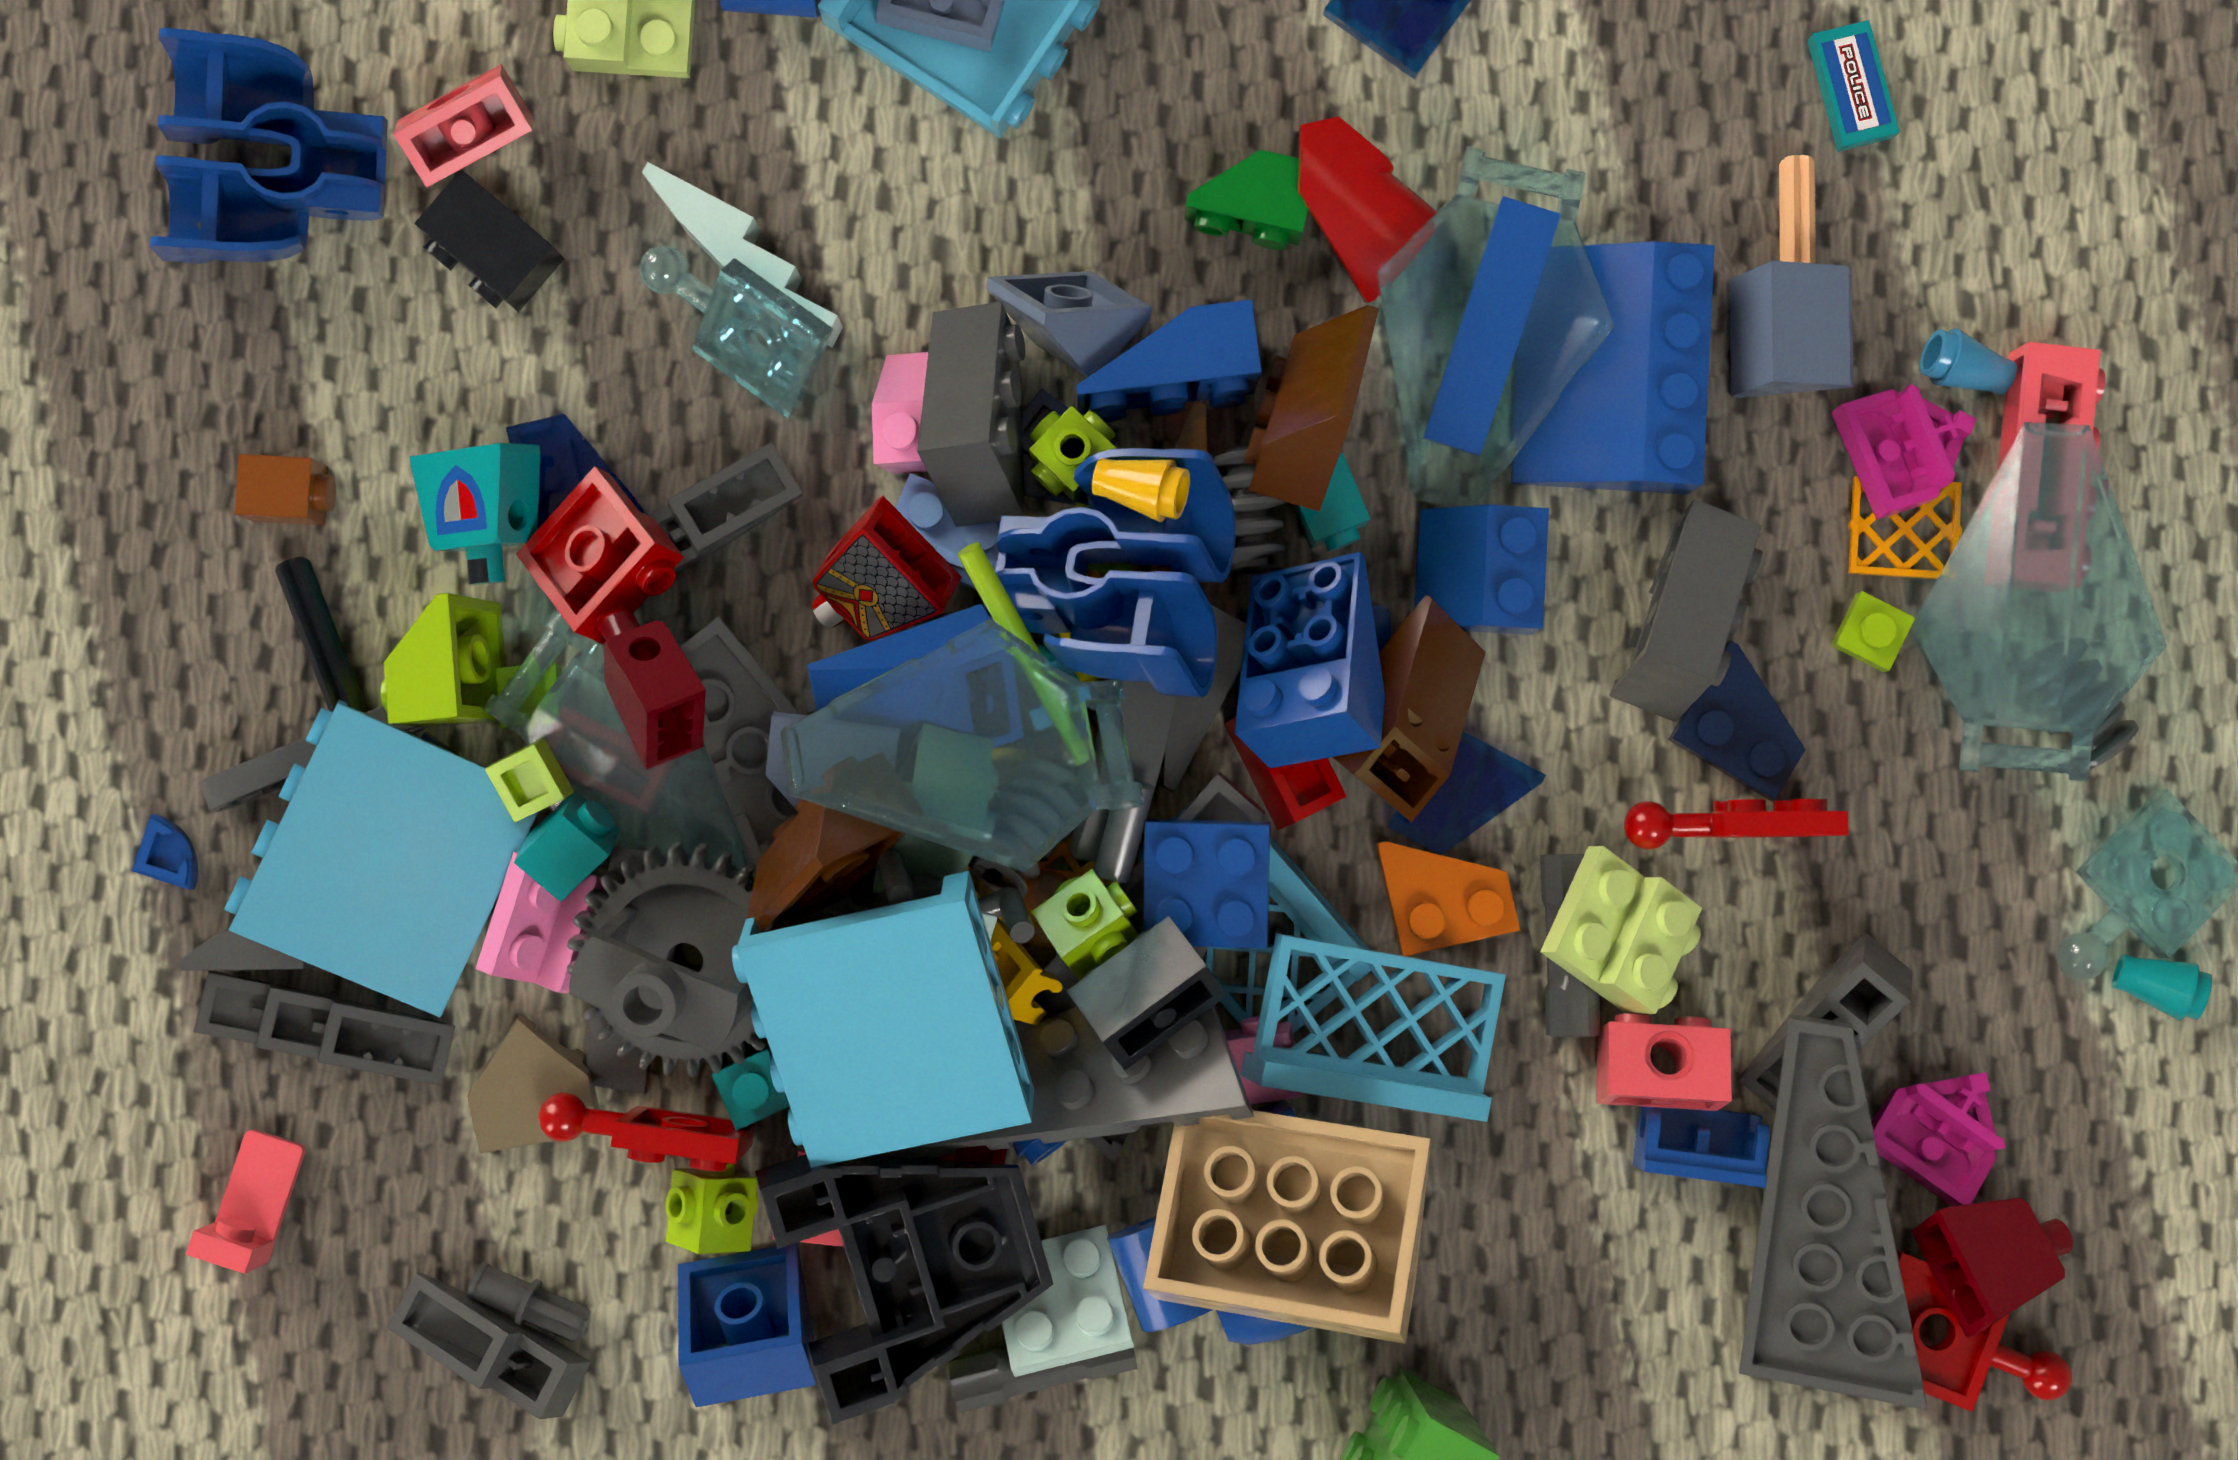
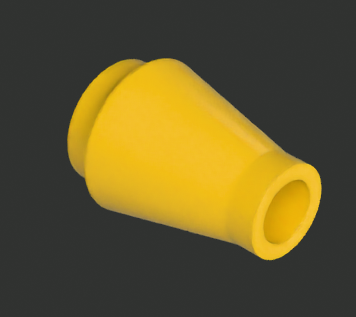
M1100 458L1095 466L1092 478L1093 495L1106 497L1159 522H1163L1166 517L1180 518L1187 502L1190 487L1189 470L1177 467L1175 460H1110Z

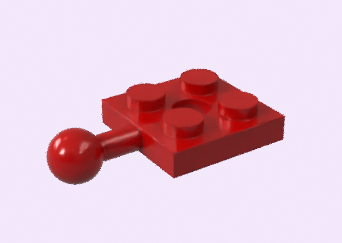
M1766 799L1713 801V813L1670 814L1663 805L1657 802L1644 801L1634 805L1627 812L1624 819V831L1628 840L1636 847L1645 850H1652L1663 846L1670 837L1849 836L1848 811H1828L1827 799L1773 801V811H1766Z
M568 1092L556 1093L547 1098L540 1107L538 1114L541 1130L548 1138L554 1141H571L580 1136L582 1132L612 1136L611 1147L628 1149L627 1158L631 1160L660 1163L664 1162L665 1155L690 1158V1167L705 1171H725L727 1163L736 1164L752 1147L756 1122L739 1130H735L731 1118L645 1106H635L627 1113L588 1109L582 1099Z
M1897 1250L1926 1394L1973 1412L1990 1366L2019 1378L2021 1377L2026 1390L2036 1398L2055 1400L2067 1393L2072 1383V1372L2069 1364L2062 1356L2045 1350L2034 1352L2028 1356L2025 1353L2000 1344L1999 1341L2009 1314L1975 1336L1967 1338L1928 1263ZM1942 1314L1947 1322L1945 1338L1937 1345L1925 1346L1919 1335L1922 1321L1929 1315Z

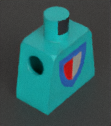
M494 443L410 456L411 470L429 546L434 551H466L469 585L506 582L503 547L524 545L537 531L540 445Z

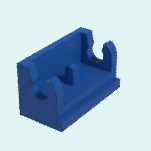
M1639 1106L1632 1165L1649 1173L1766 1188L1770 1128L1769 1125H1763L1762 1116L1726 1110L1707 1111Z

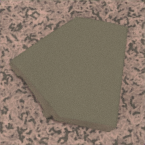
M519 1014L509 1028L506 1037L488 1062L478 1072L475 1083L467 1095L480 1153L554 1141L548 1138L541 1130L538 1114L544 1101L556 1093H572L582 1099L588 1109H600L590 1068L583 1065L585 1053L577 1048L576 1050L565 1048L535 1030L536 1023ZM582 1132L580 1136L591 1135V1133Z

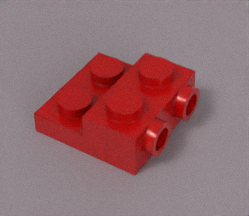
M596 466L592 468L516 553L573 632L603 645L606 640L600 627L604 620L621 611H631L634 613L648 596H656L668 590L676 577L673 569L684 558L655 519L640 512L613 477Z

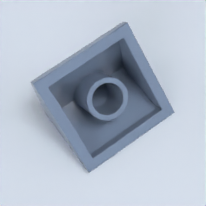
M1770 261L1729 280L1731 397L1744 398L1853 387L1851 267L1846 265Z
M1092 271L987 277L986 289L997 302L1002 301L1006 312L1021 327L1029 339L1087 378L1107 365L1151 319L1152 306Z

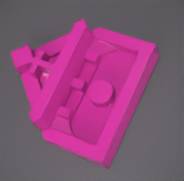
M1912 384L1908 385L1900 393L1890 389L1843 403L1831 412L1876 520L1918 507L1937 498L1941 489L1953 482L1956 474L1953 468L1964 439L1971 435L1976 422V418L1961 410L1956 414H1952L1922 398L1919 388Z
M1983 1072L1892 1090L1871 1120L1878 1154L1950 1206L1967 1205L1973 1202L1996 1161L1994 1150L2006 1148L2004 1139L1996 1135L1985 1093L1991 1091L1987 1073Z

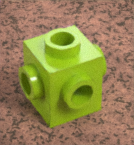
M1072 405L1062 416L1056 411H1052L1037 425L1030 435L1035 444L1029 449L1031 461L1036 465L1030 472L1054 496L1057 497L1063 491L1075 502L1084 493L1083 489L1073 479L1076 468L1096 453L1116 449L1110 442L1116 435L1091 410L1084 416ZM1070 438L1078 439L1085 447L1084 452L1078 458H1067L1060 450Z
M1093 869L1081 877H1074L1065 881L1057 888L1054 896L1031 911L1061 959L1079 980L1089 970L1102 965L1127 947L1138 936V933L1128 920L1129 917L1137 912L1136 908L1117 881L1106 888Z
M727 1163L725 1171H705L695 1168L673 1169L671 1189L667 1194L665 1204L668 1217L665 1242L697 1254L751 1251L753 1221L758 1210L757 1177L735 1171V1164Z

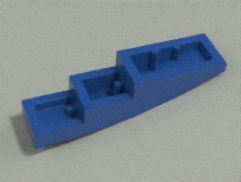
M1502 196L1451 348L1423 439L1480 457L1561 217L1560 213Z

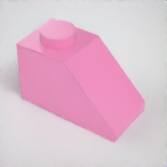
M928 352L887 355L872 401L873 464L892 474L928 472L917 452Z

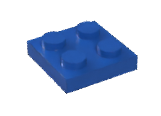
M1147 819L1145 821L1143 931L1154 927L1169 916L1191 946L1267 949L1269 932L1270 822Z

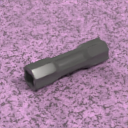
M1584 854L1540 855L1541 895L1545 906L1546 938ZM1547 957L1548 983L1545 988L1546 1035H1550V1037H1591L1601 1035L1600 995Z
M992 1347L956 1356L948 1362L950 1382L959 1413L1002 1403L1013 1396L1085 1378L1095 1380L1138 1369L1134 1348L1014 1377L1011 1370L1007 1347L1001 1349Z

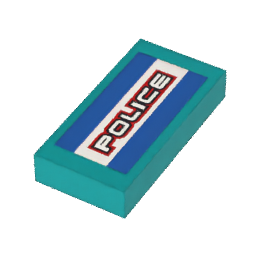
M1870 20L1812 34L1808 38L1807 43L1837 152L1896 137L1900 130Z

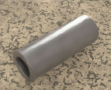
M1120 777L1118 779L1094 868L1097 876L1109 881H1117L1118 883L1129 882L1155 789L1153 785L1134 778Z

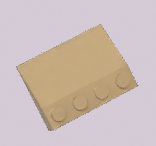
M1252 1110L1254 1117L1232 1120L1230 1115L1227 1114L1199 1118V1124L1176 1127L1174 1124L1143 1285L1144 1290L1156 1300L1406 1344L1417 1273L1431 1149L1430 1138Z

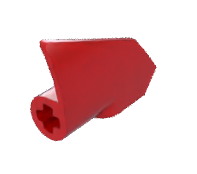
M1337 116L1300 125L1298 193L1339 258L1363 301L1366 303L1373 302L1424 242L1437 224L1440 213L1392 174L1394 167L1390 160L1341 117Z

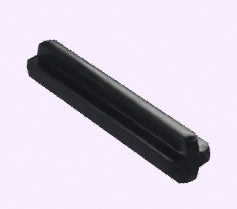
M302 556L281 562L276 566L275 572L328 710L333 712L338 701L342 700L348 703L347 706L363 713L368 712L311 562Z

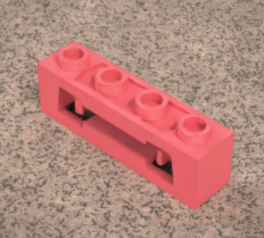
M2028 342L2009 353L2008 359L2016 362L2017 372L2011 387L2005 393L1987 586L2058 594L2078 588L2079 581L2085 576L2089 553L2087 546L2082 545L2084 523L2091 516L2094 506V490L2091 486H2088L2090 463L2096 458L2100 444L2099 430L2097 427H2094L2095 406L2101 400L2105 388V372L2099 368L2101 350ZM2060 411L2059 424L2051 427L2043 520L2033 521L2032 525L2027 526L2029 513L2037 512L2046 418H2052L2053 414Z

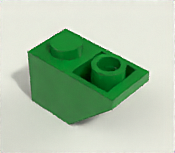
M1261 149L1190 192L1186 201L1184 220L1195 222L1194 229L1210 236L1226 237L1229 234V230L1253 235L1252 242L1267 249L1285 250L1287 243L1299 246L1308 212L1307 206L1298 193L1299 158Z

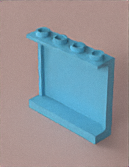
M821 0L818 9L825 26L1001 139L1009 125L1018 129L1026 120L1035 103V98L1030 95L1042 76L1047 80H1051L1055 76L1068 52V49L1063 47V44L1074 28L1081 32L1087 28L1099 8L1100 0H1005L991 52L876 23V8L879 0Z
M339 700L333 712L321 707L305 740L316 745L314 753L306 768L294 763L278 796L288 801L289 805L280 823L277 824L267 819L251 854L263 859L253 879L250 880L240 876L224 908L225 911L235 914L229 931L441 1017L498 898L513 852H519L538 812L514 823L487 775L485 766L347 706L348 703Z
M969 871L944 876L940 895L761 933L755 917L746 919L738 945H734L732 948L734 971L740 983L748 982L754 1000L751 1004V1016L755 1032L760 1039L767 1038L772 1052L770 1057V1073L773 1085L778 1093H786L790 1105L788 1112L790 1134L796 1146H804L811 1168L1032 1122L1034 1086Z

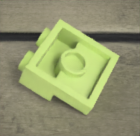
M568 0L567 15H556L554 20L553 37L556 51L564 52L563 57L572 71L690 78L695 0Z
M1588 846L1540 952L1623 1012L1656 1014L1658 1009L1665 1007L1672 1001L1677 992L1678 982L1672 976L1681 956L1691 952L1699 942L1701 930L1696 925V921L1702 907L1662 877H1644L1606 847Z

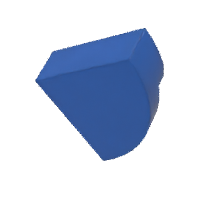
M151 814L132 872L188 890H195L198 878V862L194 847L188 836L177 824L159 814Z

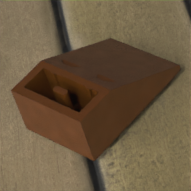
M1425 595L1416 608L1403 619L1398 630L1379 652L1385 690L1381 748L1332 757L1411 822H1413L1451 775L1486 653L1429 596Z

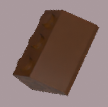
M1366 305L1297 333L1293 337L1287 358L1275 355L1255 422V426L1265 428L1266 430L1254 427L1244 463L1255 466L1249 491L1320 512L1353 416L1379 308Z
M877 754L858 764L852 758H847L829 768L819 778L823 786L805 796L795 805L798 815L785 821L772 832L771 835L775 841L758 860L747 919L756 918L761 933L787 928L845 898L877 865L880 854L891 850L922 818L881 754Z

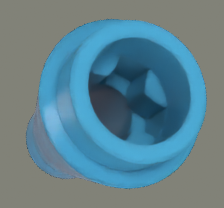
M1954 328L1949 332L1942 329L1935 331L1928 339L1920 358V372L1930 377L1933 385L1990 391L1999 395H2003L2009 390L2017 372L2015 361L2000 356L1958 328Z

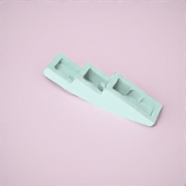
M647 162L642 173L653 190L686 233L729 277L777 315L832 348L843 329L838 315L795 293L802 281L796 266L754 245L761 233L754 217Z

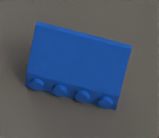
M1652 241L1550 247L1517 349L1511 484L1685 495L1703 485L1715 245Z

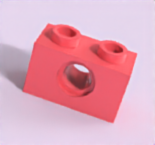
M500 64L397 120L393 135L427 188L533 130V116L503 65Z
M1638 1013L1617 1014L1614 1016V1022L1608 1021L1601 1028V1035L1597 1036L1596 1104L1717 1111L1732 1102L1730 1028L1711 1027V1020L1703 1017L1676 1018L1674 1025L1651 1024V1016ZM1652 1047L1664 1048L1672 1054L1675 1060L1674 1074L1661 1073L1653 1066L1650 1058Z

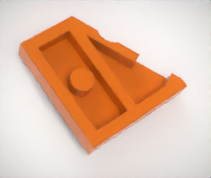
M1390 842L1376 843L1401 955L1409 956L1520 930L1507 871Z

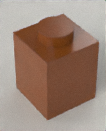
M239 454L234 514L253 522L324 526L325 511H331L335 504L336 484L334 477L328 475V466L313 458Z

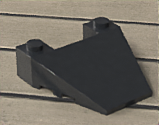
M805 1154L755 1171L777 1248L779 1249L839 1229L867 1323L808 1343L832 1425L893 1404L909 1392L908 1387L937 1365L940 1368L958 1356L957 1350L984 1330L987 1329L988 1332L993 1330L1054 1284L1018 1165L871 1155L811 1168L808 1157Z

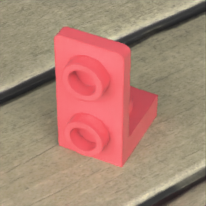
M256 1129L247 1131L244 1134L214 1223L193 1231L185 1255L243 1274L268 1263L306 1152L305 1146Z

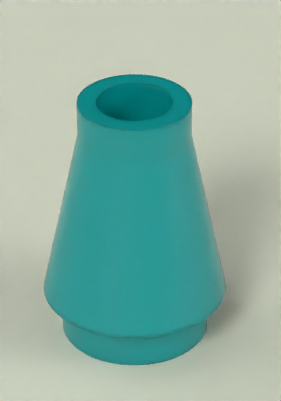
M2122 954L2118 959L2111 986L2114 989L2130 994L2178 1021H2181L2184 1017L2198 1020L2203 1014L2210 997L2212 975L2199 971V965L2196 963L2136 958Z

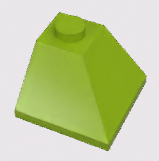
M441 593L434 596L384 661L385 679L381 684L380 696L382 705L388 713V724L432 726L500 722L496 668L506 667L501 603L452 593Z

